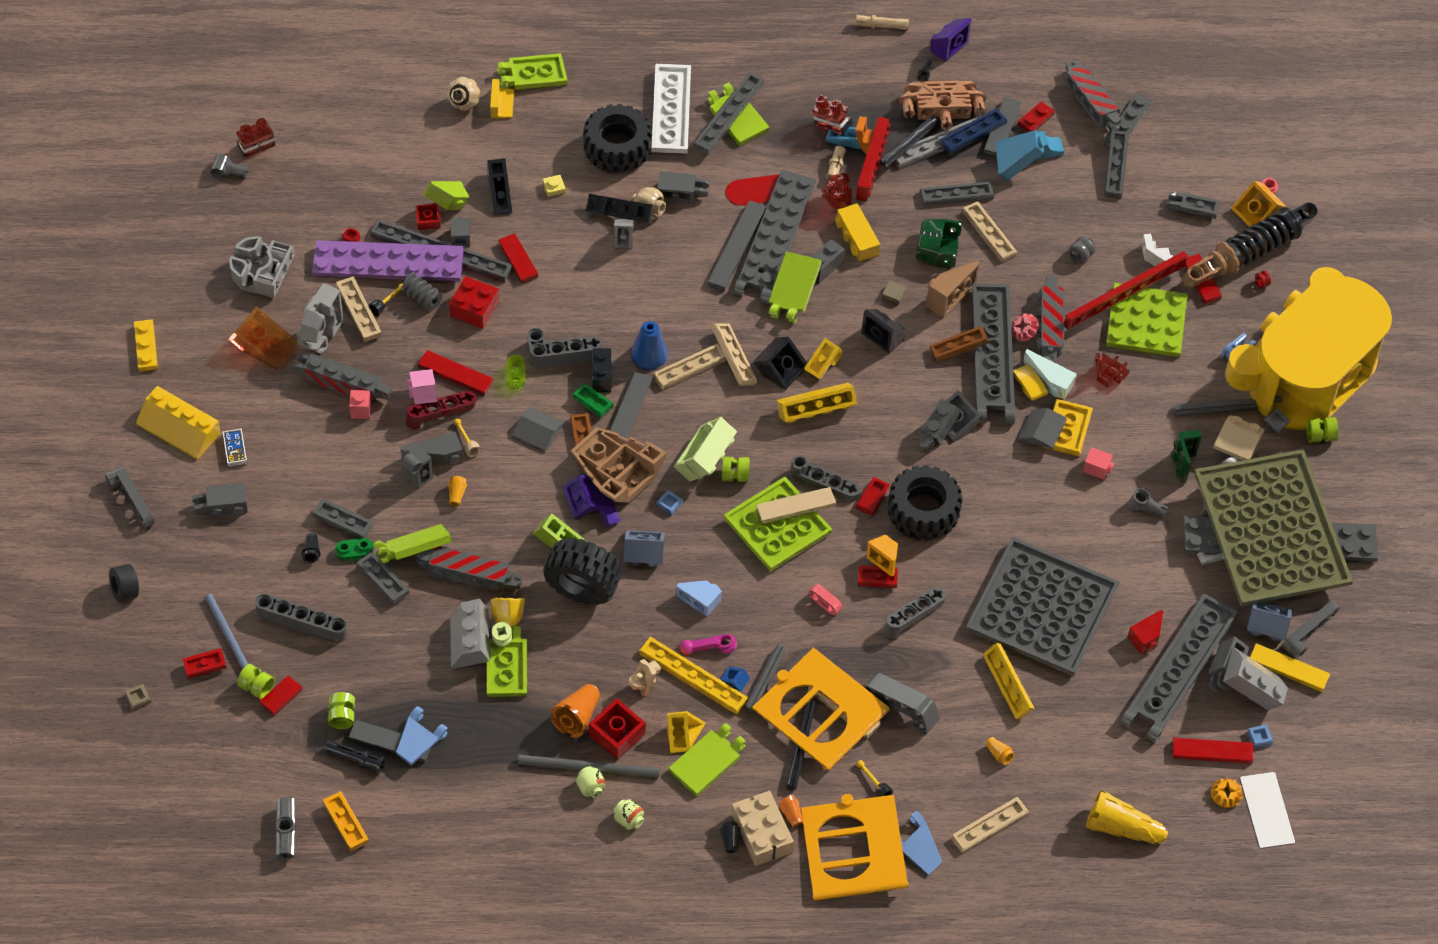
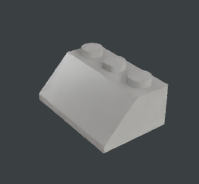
M480 599L460 603L450 615L452 669L490 661L489 614L487 607Z
M1232 649L1223 682L1267 711L1283 705L1288 687L1281 678L1238 649Z

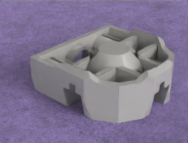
M259 236L243 239L236 245L234 255L229 259L232 280L242 290L275 298L295 257L293 246L273 240L270 246H267V243H263L262 237ZM264 251L267 255L262 257L261 252ZM257 260H258V262H259L258 264H255V265L252 264L253 261H257ZM273 263L277 264L274 274L270 273ZM249 277L254 278L253 285L249 287L246 283Z
M325 283L321 285L317 294L309 300L304 308L305 315L300 331L297 333L299 346L320 354L328 347L326 336L334 337L343 322L340 290Z

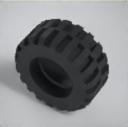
M610 104L606 108L601 107L597 109V112L594 111L590 118L586 120L583 129V147L586 157L594 166L598 165L599 169L603 171L606 169L610 173H613V171L624 173L626 170L629 172L634 170V167H640L642 162L644 163L648 159L652 148V127L648 118L644 114L641 115V111L638 109L634 110L629 105L622 106V104H617V106H612ZM613 133L628 135L632 139L626 143L614 144L603 138Z
M923 465V467L914 466L912 470L908 468L902 471V475H897L895 481L892 482L889 492L888 515L892 524L896 525V529L899 532L904 531L906 536H913L916 540L926 538V541L932 540L933 537L939 539L943 537V533L945 535L950 533L952 528L958 523L963 501L962 490L957 485L956 479L954 477L950 478V474L945 470L942 472L940 468L935 466L930 468L929 465ZM916 495H930L936 498L942 506L933 511H922L913 507L908 500Z
M565 538L556 542L552 547L544 565L543 574L546 582H549V586L566 598L573 599L578 603L582 602L585 605H600L612 599L622 576V568L618 559L614 558L613 554L607 552L605 548L599 547L593 542H586L583 539Z

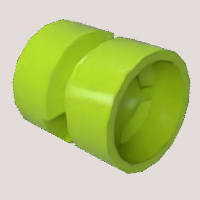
M1324 417L1322 420L1320 418H1308L1306 422L1308 442L1317 443L1321 442L1322 439L1325 442L1337 441L1338 423L1336 418Z
M724 456L722 458V481L732 482L734 479H737L738 482H749L750 458L738 457L735 460L734 457Z
M252 664L245 666L237 679L238 687L247 692L251 690V694L259 699L267 695L275 683L273 676L266 672L261 673V670Z
M336 692L330 695V711L328 712V725L330 727L348 729L354 725L355 697L352 694Z

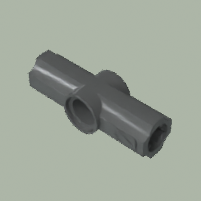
M281 797V799L277 800L276 858L290 860L294 858L295 799ZM284 827H289L288 830H281Z

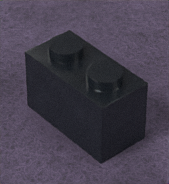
M592 348V388L597 392H611V348Z

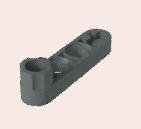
M804 455L792 458L791 475L795 479L819 489L831 487L829 483L837 481L839 486L831 487L833 495L848 501H855L859 498L861 489L856 482L810 464ZM813 474H820L822 478L814 480L811 476Z
M122 465L104 473L110 488L113 489L119 485L121 486L143 526L146 528L155 524L152 514L124 466Z
M939 587L931 588L887 616L884 626L885 637L888 639L899 638L902 630L941 607L946 598L945 590ZM924 603L928 608H920L918 604ZM904 612H911L914 616L906 617Z
M1333 600L1328 602L1287 637L1281 647L1294 659L1301 658L1308 649V646L1303 642L1332 619L1339 611L1340 606Z

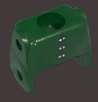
M949 219L923 220L916 251L917 260L940 268H954L958 253V236L961 235L962 224L959 221Z

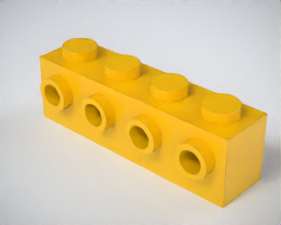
M847 382L778 399L776 403L779 418L786 423H791L800 418H812L820 413L828 414L836 409H848L852 405H856L857 400L854 386Z

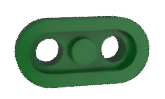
M367 538L344 540L335 546V555L341 561L359 560L371 552L374 553L373 542Z

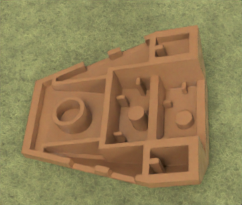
M598 427L571 450V453L599 491L615 502H630L656 478L667 456L665 451L652 443H641L632 437L629 439L619 436V433Z

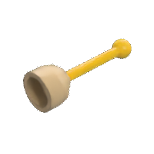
M455 419L454 425L458 426L467 442L464 446L467 456H477L481 452L479 444L476 441L469 440L461 426V420Z

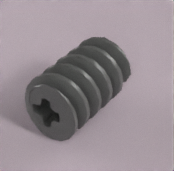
M410 273L403 282V294L408 295L409 298L413 299L414 302L424 307L427 311L435 309L442 300V292L438 293L437 288H433L426 280L422 281L420 276L416 277V273Z

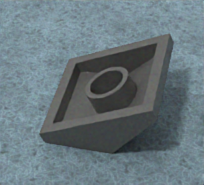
M959 390L946 400L957 406L960 413L947 434L954 442L969 434L982 418L980 413Z
M529 408L520 417L512 437L546 452L563 427L564 422L536 409Z
M1049 408L1034 409L1031 411L1018 437V441L1053 449L1067 418Z

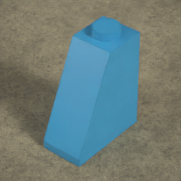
M1031 131L996 141L998 174L1005 180H1009L1044 154L1043 146H1045V140L1043 136L1036 131Z

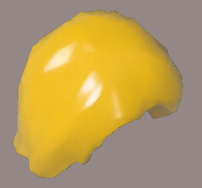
M492 599L491 611L494 622H504L510 627L517 626L523 617L525 599Z

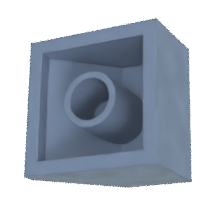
M626 530L623 562H628L629 565L647 563L648 566L653 567L663 564L665 532Z
M1266 602L1252 604L1247 631H1250V634L1255 636L1267 635L1274 641L1286 640L1292 609Z

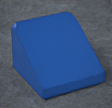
M729 666L720 680L737 691L742 692L750 677L745 669Z

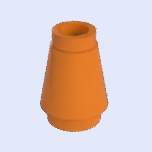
M791 795L779 801V808L792 827L801 825L803 820L798 799Z

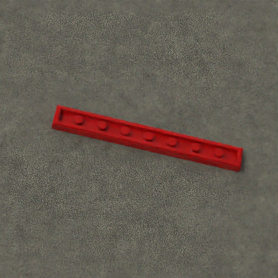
M1182 251L1066 314L1064 327L1067 330L1180 270L1185 267L1188 255Z

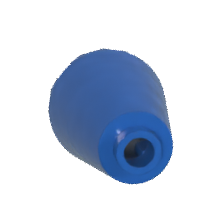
M648 321L642 324L631 348V359L639 368L655 370L658 366L666 363L668 349L658 324Z

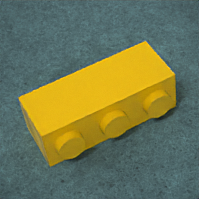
M858 203L839 209L835 222L837 227L841 228L844 240L850 244L853 256L856 255L859 262L878 256L880 243Z

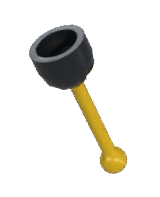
M400 284L398 289L383 301L377 299L372 301L368 305L372 314L379 316L383 313L385 303L402 291L403 284Z
M862 760L857 762V767L861 768L877 786L875 789L877 797L893 794V789L886 783H879L864 766Z

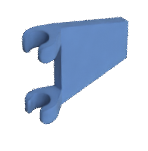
M419 706L409 715L396 752L399 757L410 765H413L439 740L447 736L446 730L448 728L443 724L439 725L432 734L417 723L423 719L422 713L424 711Z
M915 811L911 815L910 822L919 828L905 842L901 839L902 850L908 859L929 876L942 864V859L925 819L918 811Z

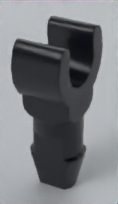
M928 60L925 66L918 71V79H920V76L925 75L926 81H929L931 60Z

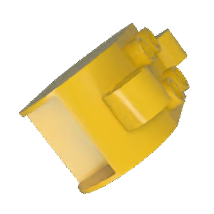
M1329 267L1315 270L1309 279L1307 289L1303 293L1297 290L1293 291L1283 305L1285 310L1280 315L1272 312L1266 317L1260 327V330L1264 333L1263 337L1256 346L1249 344L1239 345L1232 350L1228 359L1225 377L1231 387L1241 391H1250L1251 398L1257 402L1256 405L1259 412L1265 417L1278 408L1290 420V423L1285 426L1288 429L1306 430L1308 418H1320L1322 420L1324 417H1331L1374 374L1384 337L1391 326V310L1386 300L1376 289L1361 280L1346 277L1340 271ZM1275 396H1281L1283 402L1274 403Z

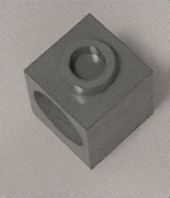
M451 218V241L453 245L470 247V218Z

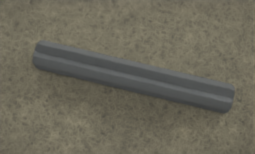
M777 645L746 704L748 711L755 712L752 707L764 696L785 654L786 648L784 646Z

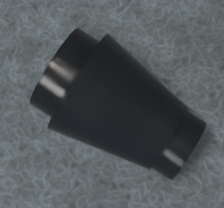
M309 533L306 535L301 556L304 561L313 563L318 560L321 553L318 536L315 533Z
M734 821L724 822L721 824L720 833L725 852L735 853L738 851L740 827Z

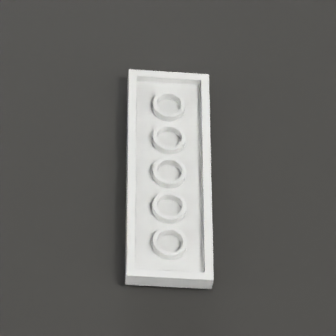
M655 65L652 152L688 154L691 65Z

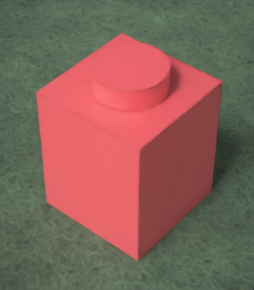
M351 390L349 404L351 419H370V391Z
M1091 447L1083 472L1104 480L1107 473L1111 474L1114 466V463H1111L1113 455Z

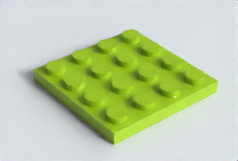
M1114 283L1113 289L1120 286L1121 284ZM1145 288L1113 305L1110 310L1106 346L1180 358L1188 294Z
M783 477L724 514V520L770 572L832 534V528L817 511L762 524L756 508L757 504L800 494L786 477Z

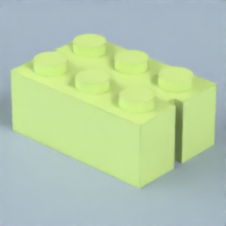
M722 417L701 425L674 465V468L690 482L695 479L699 480L705 475H711L716 469L717 461L724 457L725 449L734 442L733 437L737 431Z

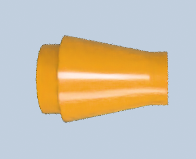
M452 476L451 480L448 481L449 504L460 506L467 487L466 479L460 476Z
M994 737L989 738L985 744L999 764L1007 765L1015 756L1011 747L996 740Z

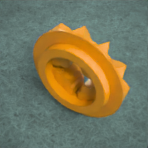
M1228 777L1225 779L1219 778L1211 787V797L1221 807H1235L1243 798L1244 792H1242L1241 785L1236 783V780L1228 779ZM1226 787H1228L1229 791L1231 792L1228 798L1226 793L1223 792Z

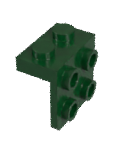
M1200 430L1180 432L1177 434L1176 441H1174L1171 460L1176 464V476L1180 478L1182 484L1187 482L1191 468L1189 457L1197 455L1202 438Z

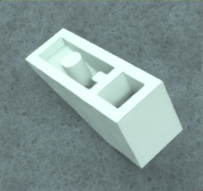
M1028 349L1025 351L1023 363L1025 365L1029 364L1049 393L1054 397L1065 400L1075 384L1077 374Z

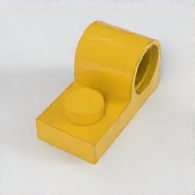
M824 338L804 370L821 380L830 365L834 366L841 358V348Z

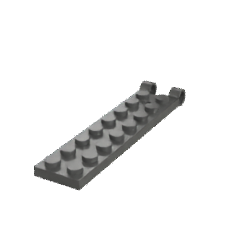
M781 170L739 279L736 281L733 295L743 297L748 286L762 290L760 302L770 304L769 299L786 251L790 252L816 185V179Z
M973 283V329L982 326L989 341L988 344L974 348L976 410L982 416L977 424H986L987 410H1004V424L1014 425L1015 405L1010 285ZM995 391V392H997L998 394H997V395H994V394H992L991 392Z
M1203 594L1123 715L1120 724L1129 729L1136 716H1139L1153 724L1146 739L1156 743L1169 720L1237 617L1238 611ZM1152 703H1158L1159 707L1152 706Z

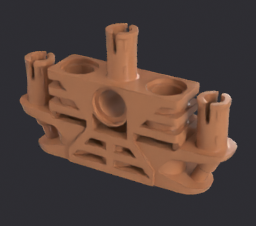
M972 81L910 83L905 87V94L898 101L899 105L903 106L904 117L908 118V112L910 118L914 117V107L916 106L918 120H927L934 115L941 120V128L943 130H946L945 124L947 125V130L953 127L951 119L970 118L972 105L974 106L975 115L979 116L978 110L980 111V116L986 112L984 107L986 96L981 91L976 90V84Z

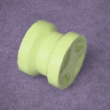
M499 622L493 626L492 640L494 644L504 647L511 642L512 630L507 623Z

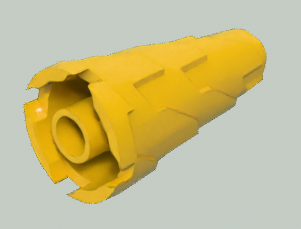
M1103 790L1098 792L1094 800L1095 804L1091 807L1087 819V829L1117 837L1123 836L1137 841L1142 840L1155 845L1156 843L1165 842L1168 831L1165 830L1163 824L1151 819L1148 815L1134 809L1133 806Z

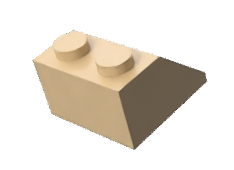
M1229 415L1213 448L1242 461L1251 459L1258 449L1265 429L1260 428L1255 423L1243 421L1238 416Z

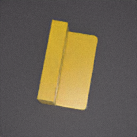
M492 79L491 118L512 119L514 89L500 88V79Z

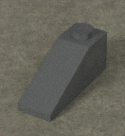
M455 431L400 447L401 459L403 458L402 453L406 448L417 444L431 457L432 464H455L463 460L462 447Z

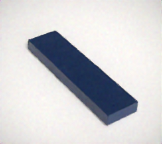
M996 108L939 140V144L951 155L1007 124V119Z

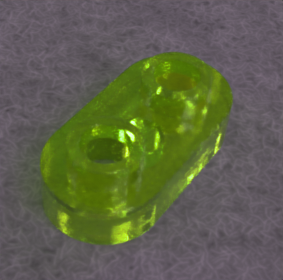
M511 355L506 360L507 385L513 390H519L525 385V360L520 355Z

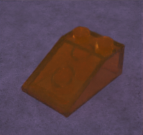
M257 306L229 338L243 352L275 370L280 368L298 346V341Z

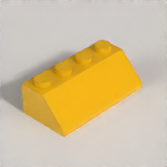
M156 386L145 399L136 421L137 426L196 460L203 455L221 434L218 420L159 386Z

